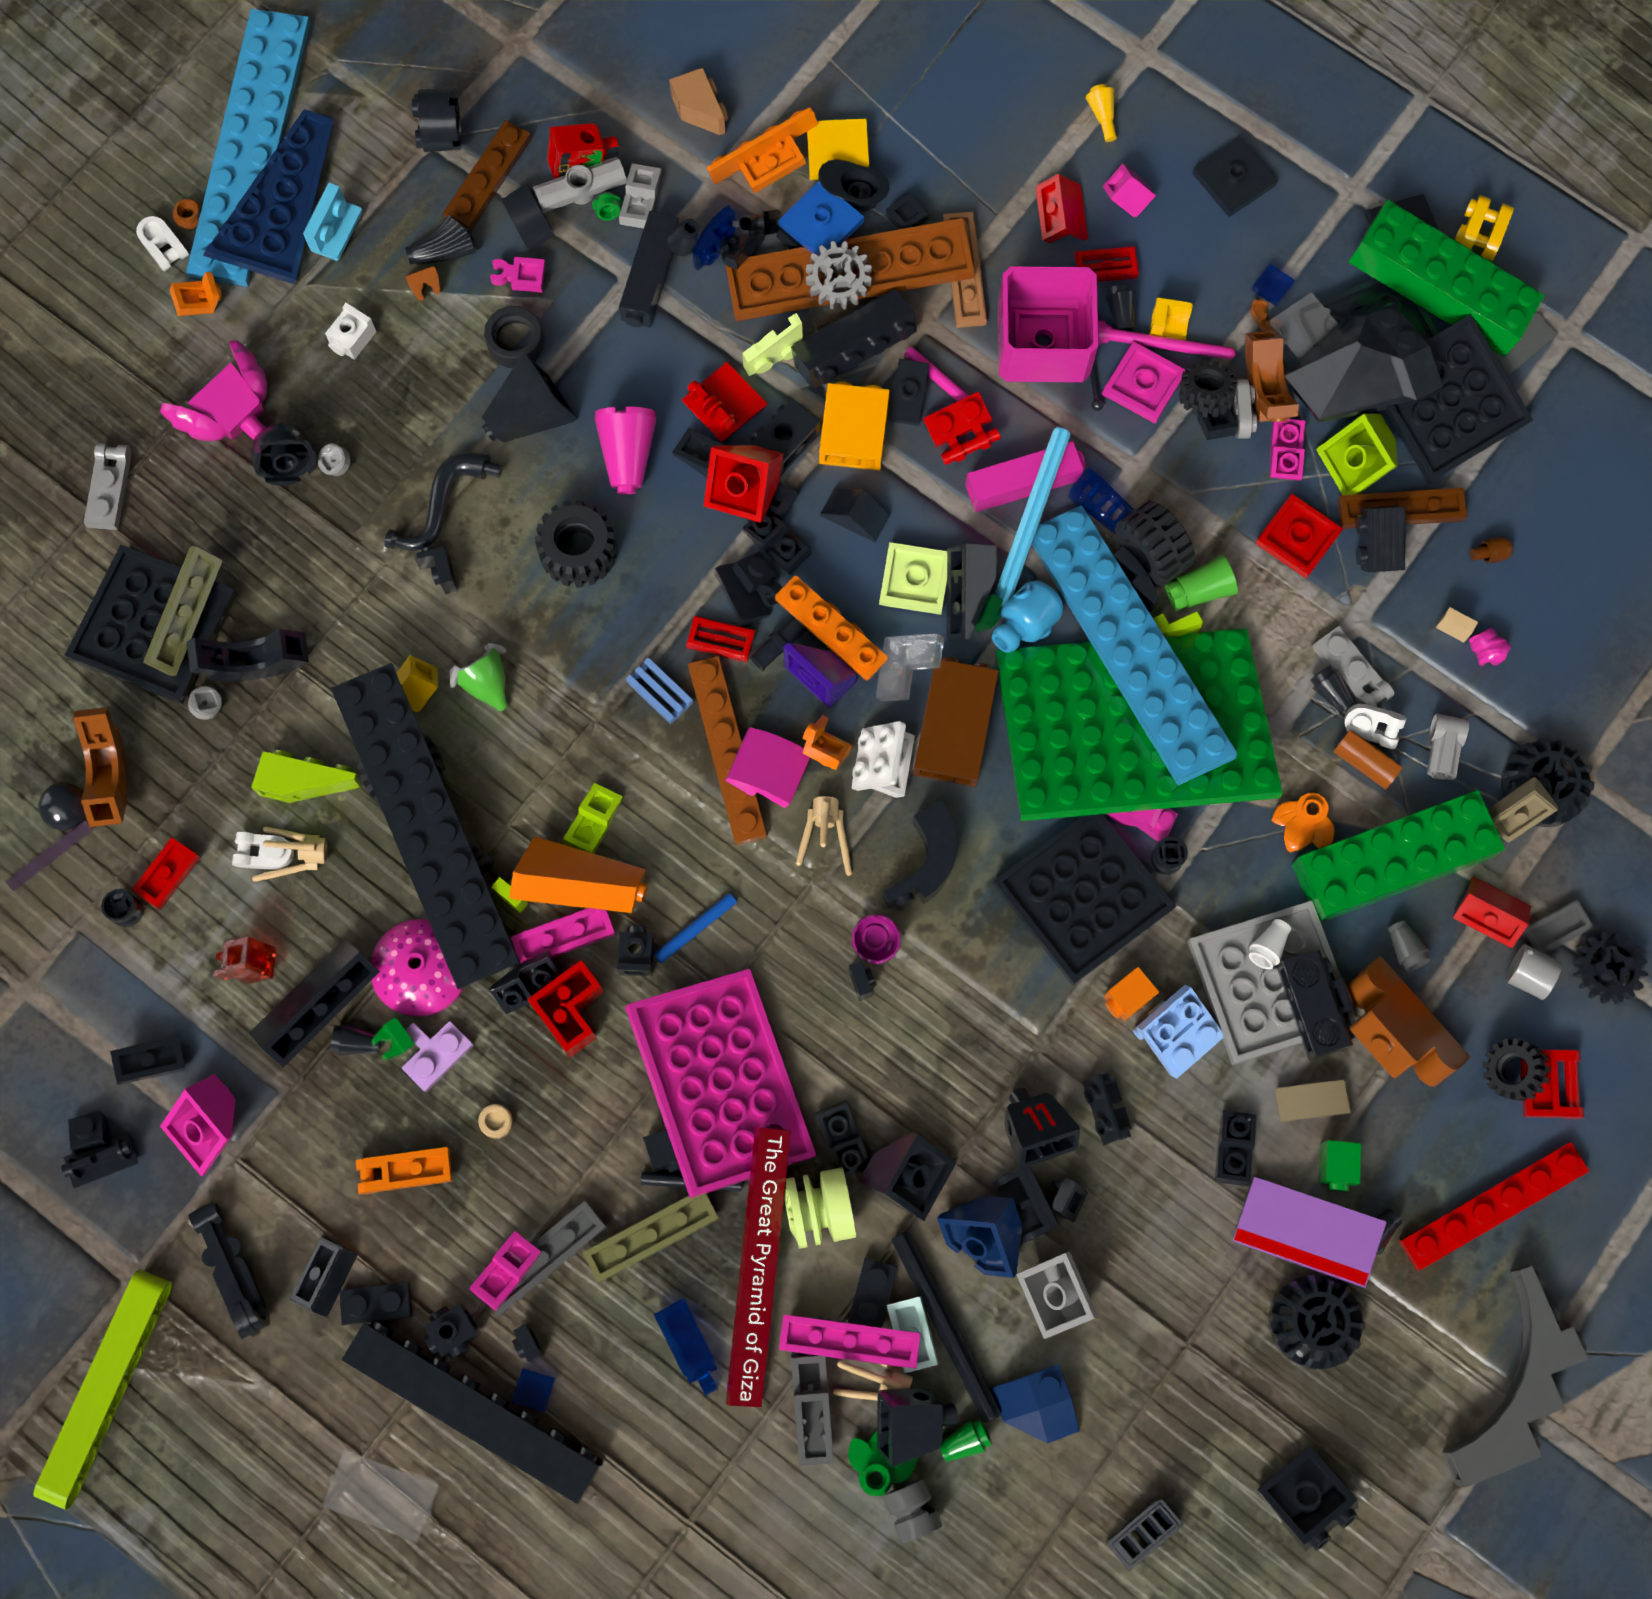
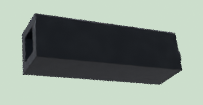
M649 211L619 304L621 321H625L626 324L632 327H651L674 255L668 246L667 237L670 231L679 225L678 217Z

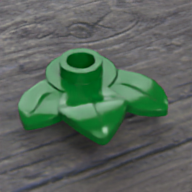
M877 1431L871 1437L869 1443L853 1438L848 1450L849 1462L859 1473L860 1487L871 1496L884 1495L890 1490L893 1483L907 1480L917 1463V1458L891 1467L877 1450ZM873 1471H878L882 1474V1481L878 1485H873L869 1481V1475Z

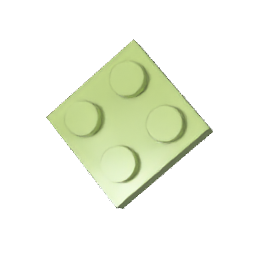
M889 542L879 605L941 615L947 582V551Z

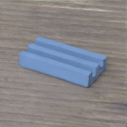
M649 658L644 661L641 667L638 666L635 669V673L626 678V682L670 724L693 704V699ZM650 670L683 703L680 705L646 672ZM642 678L675 711L671 714L637 680Z

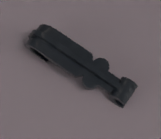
M212 1202L188 1214L194 1230L198 1234L201 1233L205 1240L207 1248L202 1253V1262L208 1267H215L212 1276L241 1340L248 1336L254 1337L260 1334L261 1329L270 1325L269 1313L246 1260L236 1257L242 1251L241 1241L236 1237H227L221 1224L224 1221L222 1211L217 1203L214 1204Z

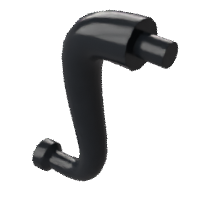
M462 452L447 458L439 466L432 483L424 531L417 537L409 538L400 536L398 531L390 529L385 537V547L390 549L399 547L418 551L430 546L437 539L441 531L448 499L455 481L461 476H471L482 480L486 478L487 474L500 477L503 466L491 463L490 456L481 453Z

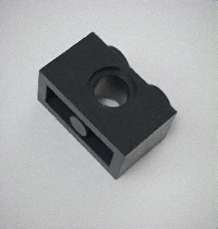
M793 399L786 406L781 405L772 415V421L765 428L763 426L760 427L751 439V445L783 453L780 477L820 435V421ZM780 433L791 435L786 440L778 439L776 436Z

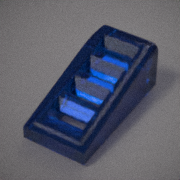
M1090 467L1069 491L1068 498L1078 506L1082 505L1088 514L1114 534L1116 533V523L1135 510ZM1089 484L1092 489L1085 494L1083 490ZM1099 492L1102 497L1095 504L1092 499ZM1109 500L1113 504L1104 512L1101 508ZM1119 508L1123 512L1113 521L1110 517Z

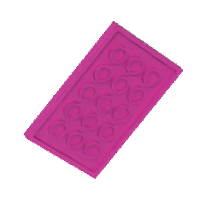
M750 969L627 1004L625 1009L690 1199L750 1179L755 1127L791 1131L787 1167L817 1156Z

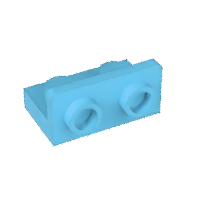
M328 183L303 233L311 252L336 261L340 259L362 215L361 207L345 201L340 186Z

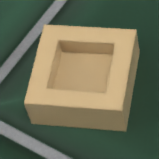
M1449 607L1441 617L1436 628L1464 643L1473 633L1478 622Z

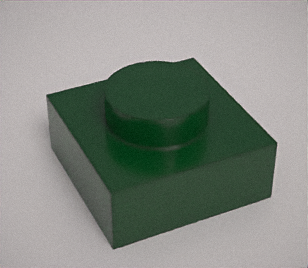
M994 594L988 596L974 631L987 630L997 624L1001 616V611H999L1003 602L1001 598Z

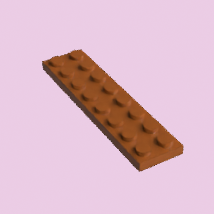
M963 218L846 240L848 249L852 250L853 247L858 246V256L866 254L867 263L865 265H871L872 273L868 275L872 278L871 286H865L867 289L866 297L857 295L858 299L884 295L894 289L900 292L971 279L975 275ZM805 247L748 257L738 269L725 265L735 321L829 305L830 301L827 300L820 305L819 294L811 296L810 288L812 286L806 285V277L809 276L806 273V265L812 264L810 259L812 253ZM854 265L852 273L856 274V278L859 279L858 269ZM819 272V281L822 285H824V280L826 278L821 276V272ZM833 274V280H834V278H837V277H838V276L835 275V274Z

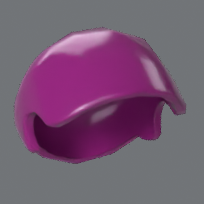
M870 914L860 919L852 931V946L857 955L864 961L882 964L895 957L901 948L902 935L898 925L889 917Z

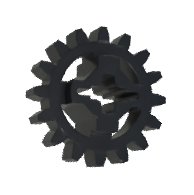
M1602 932L1597 935V939L1592 936L1585 940L1587 946L1582 945L1576 950L1582 957H1577L1572 961L1576 966H1580V970L1573 973V977H1582L1583 982L1578 987L1579 989L1588 987L1590 989L1588 995L1590 999L1600 995L1602 1004L1609 1002L1611 998L1614 1004H1619L1623 1002L1624 998L1629 1000L1635 997L1634 990L1639 991L1643 989L1644 985L1639 979L1647 977L1648 973L1641 970V966L1648 962L1647 959H1639L1637 956L1642 951L1641 947L1635 949L1630 947L1632 943L1630 937L1620 941V933L1616 932L1609 938L1606 932ZM1597 950V953H1595L1596 960L1593 964L1590 965L1591 958L1594 952ZM1606 965H1607L1608 967H1612V966H1613L1614 971L1611 970V969H1610V970H1607ZM1627 972H1630L1629 979L1626 983L1625 975L1627 974Z

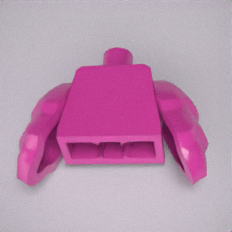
M238 340L229 341L240 373L233 364L229 363L188 402L190 409L169 403L161 404L160 413L171 422L174 428L188 433L194 439L207 442L219 441L226 436L234 440L243 431L255 440L256 436L266 428L257 419L264 411L262 402L265 400L267 393L266 375L263 368L258 365L254 353L247 350Z

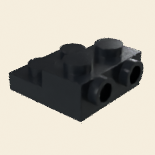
M1311 1446L1306 1448L1257 1489L1258 1494L1280 1518L1282 1525L1305 1552L1311 1547L1315 1551L1321 1549L1330 1541L1331 1536L1329 1532L1338 1524L1341 1528H1345L1358 1516L1355 1512L1359 1508L1357 1498Z

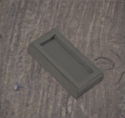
M1578 899L1528 925L1522 933V937L1528 946L1546 954L1595 926Z

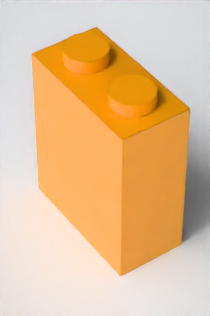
M848 382L828 383L819 449V464L880 471L889 390L877 385L860 387L853 386Z

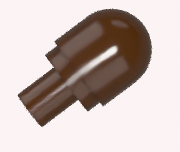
M1504 536L1489 538L1483 541L1480 547L1470 549V558L1472 561L1483 559L1486 563L1505 561L1512 556L1514 545L1509 538Z

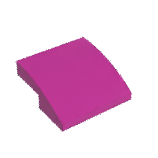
M750 727L744 736L725 781L750 796L758 792L781 807L786 808L793 799L810 757L802 753L803 747L777 735Z

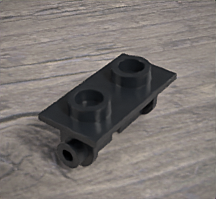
M1106 1073L1103 1075L1098 1074L1083 1081L1085 1099L1091 1107L1095 1119V1129L1101 1137L1103 1146L1117 1140L1132 1137L1130 1133L1132 1126L1125 1107L1115 1110L1113 1107L1114 1103L1122 1101L1116 1078H1112L1110 1073Z
M129 1132L108 1139V1146L65 1156V1164L61 1165V1169L66 1178L70 1177L72 1186L75 1189L139 1163Z

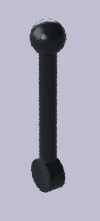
M1094 360L1090 374L1094 398L1091 406L1093 410L1100 411L1104 404L1099 397Z

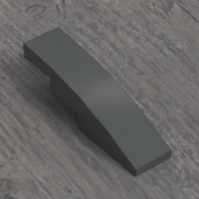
M819 1316V1317H807V1318H813V1319H820V1320H822V1316ZM791 1352L799 1466L834 1463L825 1356Z

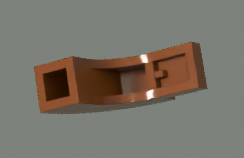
M1276 330L1245 333L1246 373L1249 385H1254L1255 400L1252 406L1258 421L1284 422L1290 419V417L1298 416L1299 404L1289 394L1284 380L1283 337Z
M108 707L77 710L74 713L73 720L82 745L86 766V784L81 802L89 827L121 824L124 819L127 803V778L125 756L118 727L114 728Z

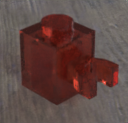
M251 937L225 941L223 952L216 953L215 957L216 960L222 961L221 969L215 970L213 977L221 980L234 978L248 984L273 979L276 947Z

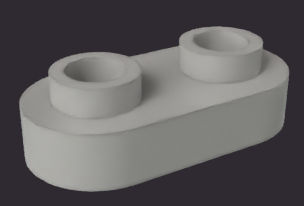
M1237 379V388L1232 405L1233 417L1238 425L1237 434L1235 435L1236 439L1250 438L1251 432H1256L1257 415L1252 413L1251 404L1255 400L1254 385H1249L1248 379Z

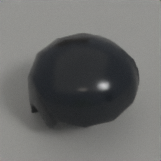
M60 782L49 786L42 793L38 802L41 819L46 825L58 831L76 829L86 821V815L81 802L84 791L78 786L67 782Z

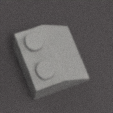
M1070 1251L1016 1274L1044 1339L1098 1317Z

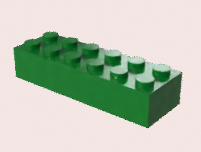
M1390 200L1385 202L1373 219L1348 261L1450 325L1471 314L1490 348L1502 357H1505L1520 341L1545 296Z
M1479 790L1299 856L1292 864V868L1307 902L1313 901L1319 920L1322 923L1493 859L1503 852L1505 847Z

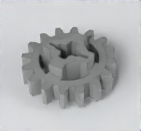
M831 241V249L829 250L821 245L819 247L820 256L812 253L810 256L812 264L806 265V273L809 274L806 277V285L812 286L810 288V295L816 296L819 294L820 305L825 303L826 300L830 301V309H834L836 303H841V307L846 309L847 301L857 305V295L866 297L867 289L865 286H871L872 278L868 275L872 273L871 265H865L867 263V255L858 256L859 247L855 246L852 250H849L846 241L843 242L841 248H837L836 243ZM854 265L858 269L859 279L856 278V274L852 273ZM819 272H821V276L826 278L824 280V285H822L819 281ZM833 274H835V275L838 276L837 278H834V280H833Z

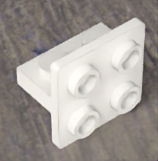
M898 721L862 729L858 739L856 764L852 772V789L857 791L874 789L896 798L905 796L915 735L905 732V723Z

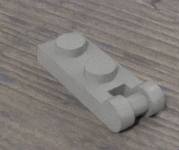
M97 443L94 451L95 463L84 524L87 528L118 530L131 461V448L129 445L119 444L117 447H109L107 443ZM109 459L117 460L116 467L108 466Z
M1339 626L1312 646L1326 666L1331 665L1334 670H1339L1351 697L1357 704L1377 707L1380 701H1387L1394 696L1392 687L1381 679ZM1368 684L1373 689V692L1370 694L1362 689Z

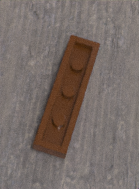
M505 120L442 213L444 220L450 214L472 230L531 142V133Z
M1463 488L1340 495L1337 499L1340 526L1344 529L1356 528L1355 520L1356 516L1361 514V507L1404 506L1405 525L1462 522L1468 517Z

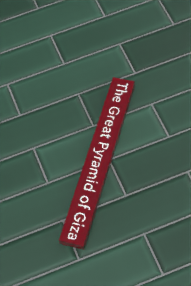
M755 1127L725 1403L729 1406L762 1407L790 1130Z

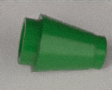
M981 1419L975 1422L970 1420L942 1441L940 1450L945 1461L948 1463L952 1460L984 1453L986 1448L993 1444Z

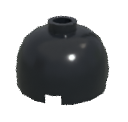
M279 423L264 428L256 436L251 448L255 473L258 477L259 475L264 477L265 482L271 485L285 486L295 484L301 481L298 476L304 475L307 471L310 475L317 463L316 453L310 438L303 430L292 424Z

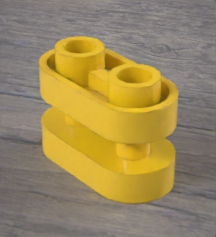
M1479 195L1477 200L1471 198L1464 216L1469 217L1467 225L1461 224L1455 241L1470 250L1473 245L1483 248L1481 257L1492 262L1500 247L1514 207L1502 203L1499 211L1488 208L1491 198ZM1483 220L1493 223L1488 236L1479 234Z

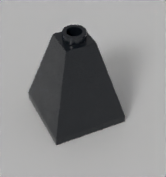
M525 353L520 356L483 414L482 418L485 424L482 428L492 441L499 439L504 443L572 423L578 418L547 371Z

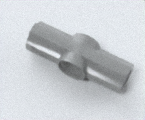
M614 157L589 167L582 165L573 166L568 169L566 175L533 187V191L543 213L573 202L580 205L587 204L594 198L595 194L626 184L627 179L618 157ZM578 183H584V184H585V185H583V186H581V187H576V186H575V185L578 184Z

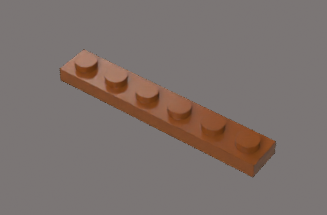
M719 656L689 663V672L735 846L767 838L756 794L750 796L725 781L742 742Z

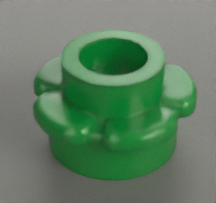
M605 192L600 194L597 199H594L592 208L596 210L595 212L599 219L610 221L620 215L622 201L619 196Z

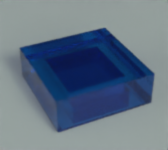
M1270 264L1255 282L1252 291L1276 307L1293 286L1295 280Z
M522 1368L512 1402L546 1412L556 1378Z

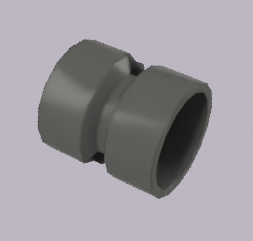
M924 1478L883 1495L890 1515L897 1517L894 1526L901 1544L922 1537L942 1527L936 1508L928 1504L931 1495Z

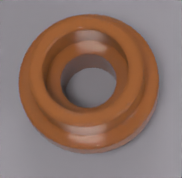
M191 199L180 200L176 203L173 210V218L176 224L183 229L196 228L202 207L198 202ZM193 213L192 216L185 218L187 214Z

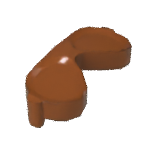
M1254 299L1251 304L1250 313L1262 331L1276 330L1279 333L1282 324L1278 321L1266 319L1267 302Z

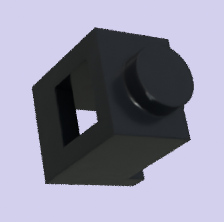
M628 926L627 932H619L617 963L619 975L652 976L654 936L653 933H647L646 927ZM632 944H639L641 950L636 954H632L629 952V947Z

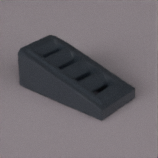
M1156 1496L1114 1534L1106 1544L1128 1571H1131L1172 1536L1183 1523L1159 1496ZM1156 1510L1168 1523L1164 1528L1151 1515ZM1144 1520L1157 1532L1154 1538L1141 1525ZM1134 1529L1147 1543L1143 1548L1130 1534ZM1123 1538L1136 1551L1133 1557L1119 1543Z

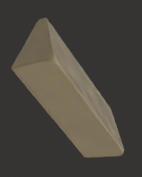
M1534 777L1491 806L1488 812L1499 836L1509 843L1556 812L1558 806L1542 783Z

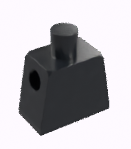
M907 1388L878 1391L877 1450L891 1467L939 1449L942 1445V1427L958 1422V1412L953 1403L942 1405L941 1401L930 1389Z

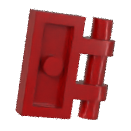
M979 391L923 418V422L935 447L938 448L946 443L950 447V450L940 454L944 465L954 461L959 463L966 459V455L982 449V451L991 447V443L1001 439L997 428L986 433L982 426L992 422V418ZM973 431L975 438L960 445L957 438Z

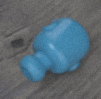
M1038 580L1029 581L1024 584L1003 605L1001 610L1003 624L997 626L992 632L994 644L1003 652L1009 653L1019 647L1020 640L1035 642L1049 636L1053 630L1052 627L1060 620L1063 614L1064 606L1058 593L1048 584Z

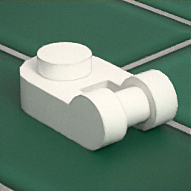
M151 216L139 222L137 236L163 272L171 268L170 264L178 258L183 260L189 255L161 218ZM169 243L172 248L162 254L159 249Z
M1356 704L1347 710L1344 722L1347 731L1352 730L1365 740L1379 743L1386 748L1395 749L1399 741L1397 736L1399 729L1404 728L1407 718L1393 711L1367 704ZM1378 722L1387 724L1385 731L1376 729Z
M236 832L235 843L238 844L237 854H233L232 865L242 868L268 870L286 868L293 861L294 849L265 847L263 845L265 840L287 841L284 837ZM251 846L260 847L258 857L250 856Z

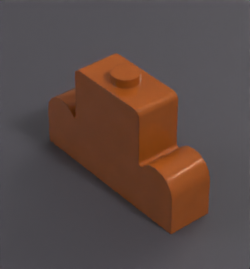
M1381 956L1376 958L1347 983L1353 1004L1365 1011L1350 1026V1030L1391 1077L1397 1078L1411 1066H1414L1415 1073L1419 1079L1425 1084L1435 1087L1460 1069L1470 1058V1055Z

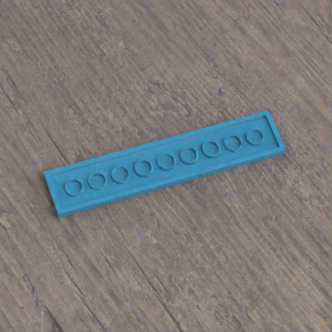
M257 9L250 10L186 274L190 279L202 280L205 272H212L215 282L249 286L252 271L205 257L203 254L284 139L311 25L307 16Z
M1081 505L1039 524L1031 544L1176 784L1179 786L1236 759L1237 752L1083 506Z

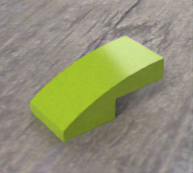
M1198 612L1192 613L1171 624L1168 623L1164 614L1153 618L1165 638L1198 633L1203 624Z
M594 783L579 806V813L564 836L563 845L594 854L606 834L622 802L623 796Z

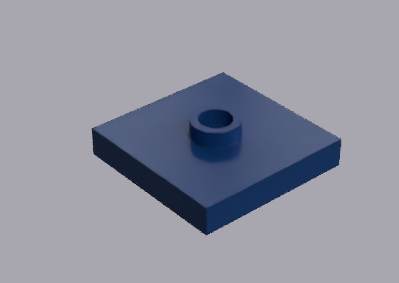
M818 181L778 220V223L783 230L810 253L820 256L819 247L821 245L829 250L831 249V241H834L837 248H839L864 223V216L844 199L828 193L822 187L820 181Z

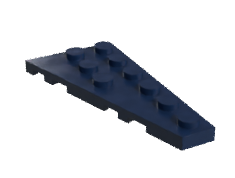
M306 109L301 112L279 147L271 155L265 167L260 171L236 205V208L220 228L214 240L206 248L203 256L291 284L295 283L306 240L303 233L311 218L333 123L332 118Z

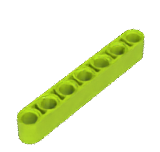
M138 1269L130 1279L37 1481L33 1493L34 1497L66 1511L75 1502L172 1288L171 1281L142 1269Z

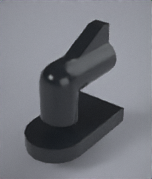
M772 209L763 211V215H750L742 217L740 220H733L732 226L740 227L745 231L764 228V235L778 233L779 228H781L778 220L782 215L780 210Z

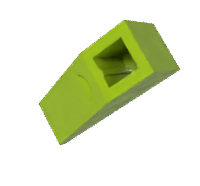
M274 750V753L262 752L251 788L259 796L292 803L361 788L362 782L351 767L337 764L335 768L324 766L323 761L315 758L305 757V760L302 761L294 759L293 755L288 752Z

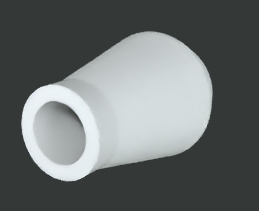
M1280 919L1273 920L1272 924L1250 946L1249 958L1253 963L1264 969H1272L1274 965L1280 963L1287 937L1291 931L1289 924Z

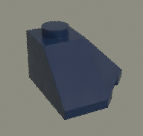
M982 1196L943 1212L937 1217L946 1245L957 1254L960 1250L976 1261L974 1267L981 1273L1008 1278L1016 1276L1022 1223L1013 1198Z
M1059 1364L991 1388L994 1399L1001 1411L1002 1421L1045 1443L1080 1432L1072 1399Z

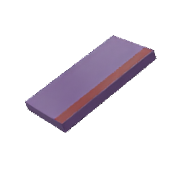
M1254 1177L1233 1241L1366 1288L1387 1223L1366 1214Z

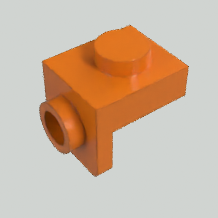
M205 272L202 281L172 283L170 287V293L178 316L213 314L218 301L221 300V288L219 283L215 282L212 272Z
M822 715L816 723L810 722L803 735L806 743L802 753L824 766L837 770L849 755L852 745L825 732L828 717Z

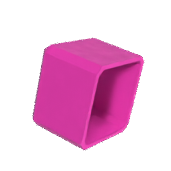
M1010 266L1002 275L998 299V375L1006 382H1084L1091 374L1098 349L1097 274L1089 267ZM1039 335H1046L1051 339L1052 343L1048 346H1041L1036 342L1035 338Z

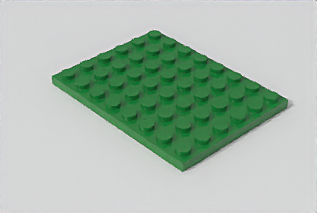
M1247 628L1188 633L1165 638L1237 752L1236 759L1179 786L1171 776L1091 642L1017 648L1009 653L996 650L995 657L1020 821L1281 798L1283 791Z

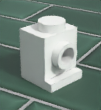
M345 303L342 307V313L325 334L329 341L328 346L340 356L346 354L355 360L374 336L376 330L370 317Z

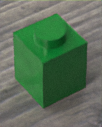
M1332 1140L1321 1143L1319 1184H1327L1330 1191L1349 1192V1187L1359 1185L1361 1143Z

